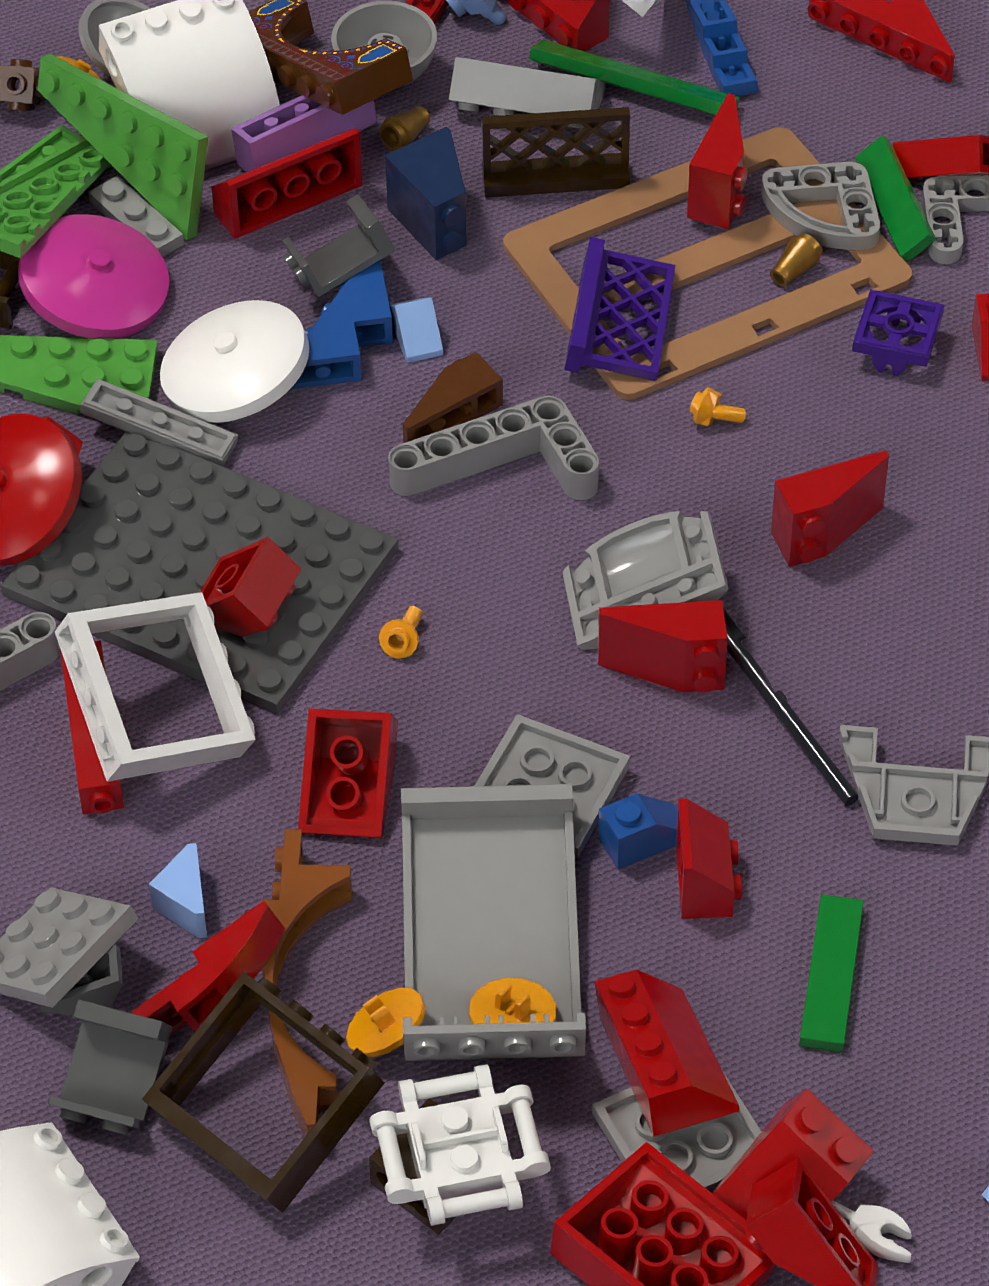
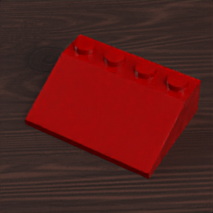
M645 1142L554 1222L550 1254L589 1286H762L778 1266L772 1263L763 1250L758 1251L752 1246L745 1232L746 1220L648 1142Z

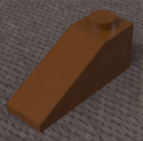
M477 352L454 361L443 369L402 424L403 443L477 419L503 405V379Z

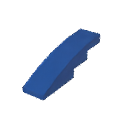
M685 0L703 55L719 91L735 96L758 93V80L748 64L747 48L737 32V19L727 1Z

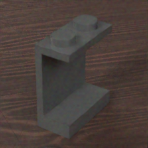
M359 194L346 201L358 226L307 257L303 258L289 237L282 240L288 250V253L283 255L291 271L296 275L304 289L311 286L318 297L395 251L380 221Z
M78 999L73 1017L82 1020L61 1097L58 1098L50 1095L48 1104L61 1108L59 1117L85 1124L87 1116L103 1120L102 1129L123 1135H128L130 1127L144 1130L150 1106L142 1098L159 1077L173 1026L159 1020Z

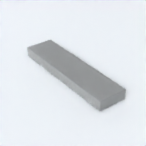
M100 379L95 381L80 407V413L129 433L140 434L145 439L179 448L220 466H224L238 440V434Z

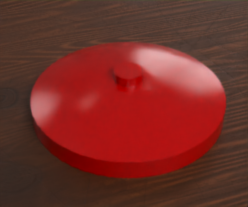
M11 414L0 417V566L23 562L48 547L69 522L80 495L82 469L76 447L61 429L50 421L32 414Z

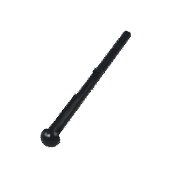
M723 607L728 638L727 651L844 805H852L858 799V794L790 707L785 694L781 690L775 693L764 671L741 643L747 637Z

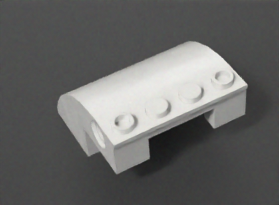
M177 0L99 25V52L116 88L207 135L209 138L205 170L237 160L231 128L280 106L265 51L243 0Z
M52 1122L0 1131V1286H122L140 1256L129 1241L128 1235L121 1229L106 1206L105 1200L99 1195L85 1174L84 1168L64 1142L61 1133Z

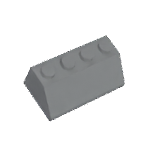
M455 57L449 100L458 102V109L479 112L480 106L492 107V115L497 116L514 115V111L530 114L599 109L606 83L593 78ZM580 123L567 126L578 129L584 128Z

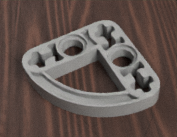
M838 162L778 167L769 169L763 174L761 191L763 201L776 221L796 236L806 233L812 236L821 246L844 250H865L874 247L878 243L880 220L868 172L863 165L856 162ZM816 179L820 180L824 184L820 186H810L805 182L807 180ZM836 199L842 225L815 219L803 213L791 203ZM850 202H861L866 206L861 209H854L847 204ZM864 222L863 227L865 232H862L861 229L858 228V223Z

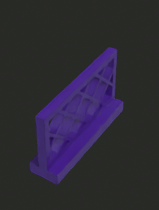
M590 237L583 263L564 370L579 373L581 365L656 381L675 265L605 250V240ZM607 264L623 267L627 273L616 277L607 268ZM649 273L665 276V280L653 286L644 275ZM633 280L643 289V291L634 295L624 286V284ZM614 289L623 300L611 304L603 294ZM651 298L660 308L648 312L640 302ZM631 307L639 317L628 322L619 311ZM609 316L618 327L606 331L598 321ZM646 324L655 335L644 340L635 329ZM626 334L634 345L622 349L614 339ZM605 344L613 354L608 357L593 354L592 349ZM642 352L650 360L651 366L635 363L631 356Z

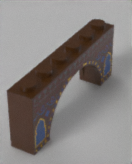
M272 0L249 11L265 51L273 80L341 115L413 81L406 47L387 38L363 47L340 51H314L297 47L298 43L314 34L308 3L305 0Z

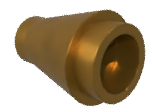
M417 106L412 110L387 117L379 129L382 143L390 150H398L411 144L422 129L430 123V115L425 108Z
M801 233L798 237H792L775 267L770 271L772 280L779 286L786 287L791 281L820 262L819 257L823 252L820 244L806 233Z

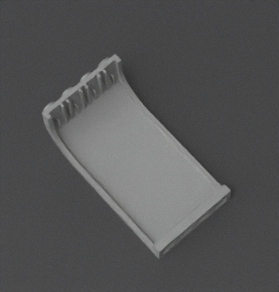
M572 784L401 788L405 988H412L420 993L426 1006L424 1019L420 1026H412V1018H403L405 1061L585 1056L586 1018L585 1013H581ZM502 978H524L540 984L550 992L556 1003V1022H549V1014H544V1022L535 1023V1014H531V1023H503V1015H499V1024H490V1015L485 1016V1024H471L469 1019L470 1000L479 988L490 981Z

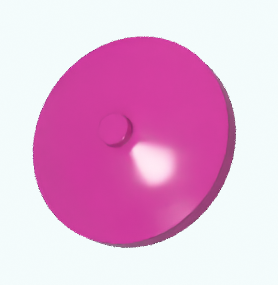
M78 214L60 217L29 251L20 258L18 268L21 290L28 303L42 318L63 331L91 339L123 338L145 329L161 313L169 290V273L166 263L152 242L143 234L122 222L97 215Z

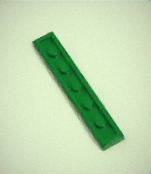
M542 40L533 45L530 50L529 59L531 61L714 115L717 114L727 96V93L547 40ZM735 96L738 109L740 97Z

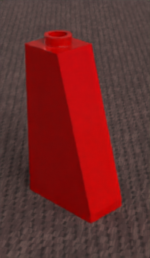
M101 640L94 641L106 674ZM60 649L82 814L106 813L111 810L123 809L121 779L106 781Z

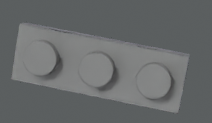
M118 175L88 191L89 202L105 217L122 222L143 234L158 249L162 257L184 245L183 234Z

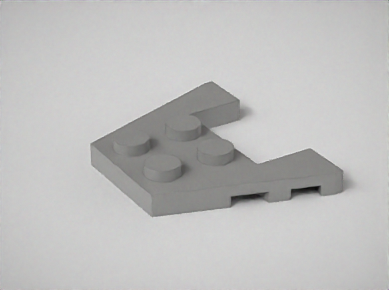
M840 725L839 741L872 838L958 846L989 781V737L965 736L963 770L877 763L878 728Z

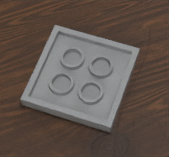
M517 714L474 786L572 784L574 854L576 858H579L599 822V808L609 805L630 767L631 756Z
M51 887L49 890L41 893L35 899L34 905L20 919L11 923L7 927L6 933L0 938V994L53 1008L139 919L130 905Z
M727 1077L728 1084L739 1104L740 1112L653 1137L631 1087L592 1104V1114L621 1162H624L645 1142H648L711 1193L762 1132Z

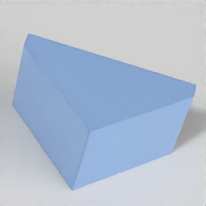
M432 297L389 305L392 326L407 363L443 355Z
M196 843L187 844L149 883L152 909L197 938H206L207 931Z

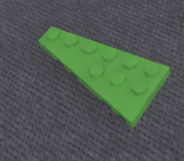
M52 54L42 56L40 58L38 91L163 217L183 234L186 240L196 237L209 137Z
M84 137L0 182V251L22 258L110 165L104 156Z
M0 335V392L5 393L9 389L22 393L23 398L77 415L80 414L82 401L97 379L151 400L158 356L157 340L91 339L80 337Z

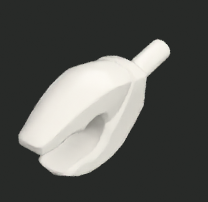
M832 1201L842 1217L850 1222L849 1226L870 1253L887 1260L910 1263L911 1253L908 1250L898 1246L893 1240L882 1236L884 1233H892L903 1239H911L912 1234L909 1226L898 1214L881 1206L863 1204L854 1212Z

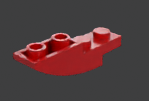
M263 900L192 951L199 963L153 997L144 1001L130 1013L159 1020L173 1026L170 1036L186 1024L196 1032L243 972L252 979L257 976L275 950L285 927Z

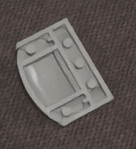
M674 511L633 522L608 534L587 548L585 552L589 557L574 572L569 565L562 571L577 646L581 650L598 649L599 607L719 600L729 590L711 515L708 511H700L701 518L684 517L681 511Z

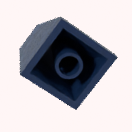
M444 127L385 155L387 209L435 260L467 246L466 192L451 130L448 127Z

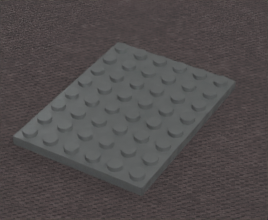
M126 431L81 486L76 508L63 531L40 553L20 562L2 583L1 590L4 597L63 621L68 613L199 593L220 557L269 537L301 568L293 583L295 585L293 593L281 603L276 612L278 613L276 622L264 632L259 630L244 637L215 629L220 643H223L226 647L228 665L233 679L239 683L241 699L278 715L399 550V540L391 535L179 448L145 439L140 434H132ZM183 619L92 634L206 684Z

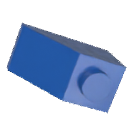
M638 793L599 808L598 839L616 868H623L676 846L678 810L674 803Z

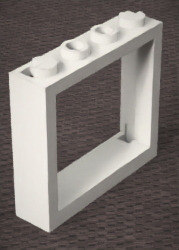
M202 592L68 613L56 629L55 634L107 782L238 758L256 740L254 724L251 718L247 716L241 700L239 683L233 679L228 665L226 647L223 643H220L214 626L213 612L207 606ZM183 619L224 733L132 750L92 634Z

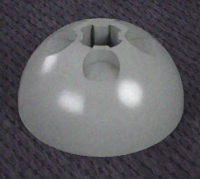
M375 1L359 5L339 18L331 34L333 51L363 47L385 38L406 47L413 81L398 88L414 82L425 72L434 57L437 46V30L432 19L419 8L397 1Z

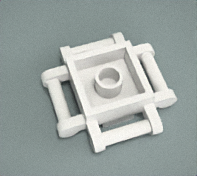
M488 1064L475 1066L473 1072L413 1083L412 1079L398 1081L403 1112L380 1111L372 1115L369 1120L372 1134L378 1137L388 1182L385 1185L388 1202L402 1204L423 1200L431 1226L444 1224L445 1218L507 1206L509 1211L523 1208L522 1194L518 1181L542 1176L551 1169L548 1154L541 1149L530 1107L533 1104V1097L530 1087L527 1085H515L503 1093L495 1094ZM478 1090L479 1097L418 1108V1100ZM512 1112L524 1152L522 1158L515 1160L511 1159L501 1117L502 1114ZM407 1133L417 1179L411 1180L406 1178L396 1135Z

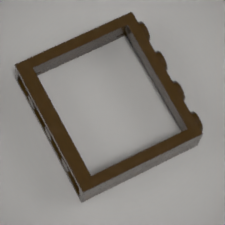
M243 972L142 1100L283 1213L385 1082L373 1072L378 1064L361 1050L356 1048L350 1054L341 1047L346 1040L325 1023L319 1030L310 1023L314 1015L293 999L289 1005H286L278 999L283 992L272 982L263 977L258 983ZM260 1005H263L353 1075L272 1180L180 1107Z

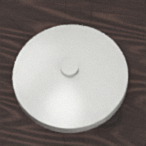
M251 300L225 305L192 322L171 343L161 364V386L175 410L205 422H228L250 416L276 402L297 382L304 371L309 357L308 336L296 314L278 303Z

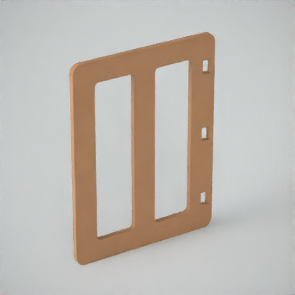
M775 127L742 140L744 147L743 167L748 169V174L766 166L778 168L820 164L795 134L784 127ZM691 161L510 231L504 236L503 249L569 335L571 334L579 287L573 282L551 252L688 198L689 164ZM816 179L807 180L805 182L810 186H820L824 184L820 180ZM836 199L793 204L797 209L815 219L842 225ZM854 202L847 204L851 208L859 209ZM768 214L654 261L675 265L672 290L786 245L796 235L778 223L771 214ZM864 222L858 223V228H860L862 232H865L863 227ZM880 233L879 241L874 247L865 250H848L859 263L858 265L663 344L659 370L670 366L673 371L658 377L656 381L599 368L595 369L617 397L623 400H635L866 304L870 290L857 295L855 289L870 284L873 288L872 290L886 293L901 290L911 283L912 269ZM624 272V273H622V274H619V275H617L616 277H619V276H621V275H623V274H626L627 272ZM652 273L644 275L653 286L665 280V276ZM635 280L624 284L632 295L643 291ZM614 289L603 294L611 304L623 300ZM651 298L643 300L640 303L650 300ZM603 319L598 321L606 331L611 330ZM767 325L773 327L774 330L760 336L755 331ZM615 338L614 340L622 347V349H625V346L621 343V341L618 338ZM605 344L592 349L593 354L607 357L613 354ZM643 353L631 356L635 363L651 366L650 360Z

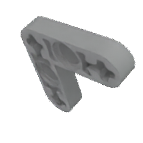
M989 175L936 176L925 181L922 193V208L937 239L928 246L929 255L935 262L948 265L954 264L961 258L964 238L960 212L989 211ZM969 190H979L985 195L973 197L966 192ZM942 216L949 218L951 222L941 224L933 219ZM942 238H948V247H944Z

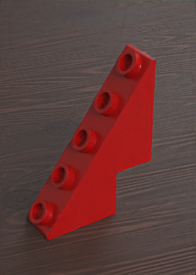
M809 0V18L942 80L952 82L955 54L924 0Z
M970 135L893 142V148L908 179L936 176L989 175V136Z

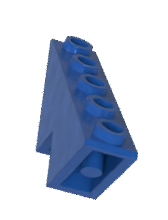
M380 260L344 281L332 302L325 304L319 319L313 327H308L305 330L309 340V357L304 371L291 389L362 381L359 347L393 343L392 316Z

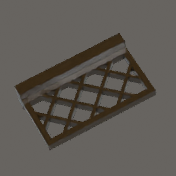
M629 107L482 117V178L485 198L620 189L630 185ZM608 121H621V125L611 133L601 127ZM580 123L584 126L574 136L564 130L570 124ZM533 126H544L548 129L538 138L527 132ZM506 128L511 131L501 141L490 134V129ZM594 133L602 138V140L591 148L582 141ZM557 135L566 142L554 150L546 145V143ZM521 138L529 143V145L518 153L509 146ZM611 145L621 151V153L600 154ZM573 148L584 153V155L565 156ZM537 150L548 156L546 158L527 159ZM501 152L511 158V160L491 161Z

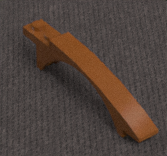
M285 829L283 846H276L275 872H281V881H273L272 899H262L285 927L275 950L262 968L263 977L275 986L278 985L283 965L289 953L305 932L334 909L352 901L351 865H303L302 830ZM268 1010L274 1054L294 1117L305 1138L320 1119V1110H327L339 1095L334 1092L337 1091V1075L307 1055L292 1038L283 1021Z

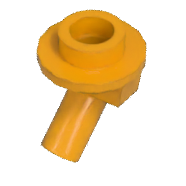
M707 387L703 393L698 391L690 405L693 422L705 426L712 425L714 418L743 423L746 411L744 408L720 404L722 394L710 387Z
M409 606L402 620H391L382 627L379 633V642L383 651L389 656L397 659L406 658L417 649L420 637H418L415 628L424 614L421 609Z

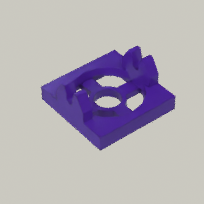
M870 289L853 340L852 351L872 355V363L880 373L883 372L886 365H891L894 376L902 373L906 369L907 363L927 367L944 314L945 305ZM887 312L886 316L880 315L881 313ZM902 319L907 322L908 328L896 330L891 328L888 323L891 321L893 326L897 327ZM870 326L884 328L885 332L889 335L887 342L875 339L870 331ZM911 334L924 337L921 342L911 347L899 345L901 338Z

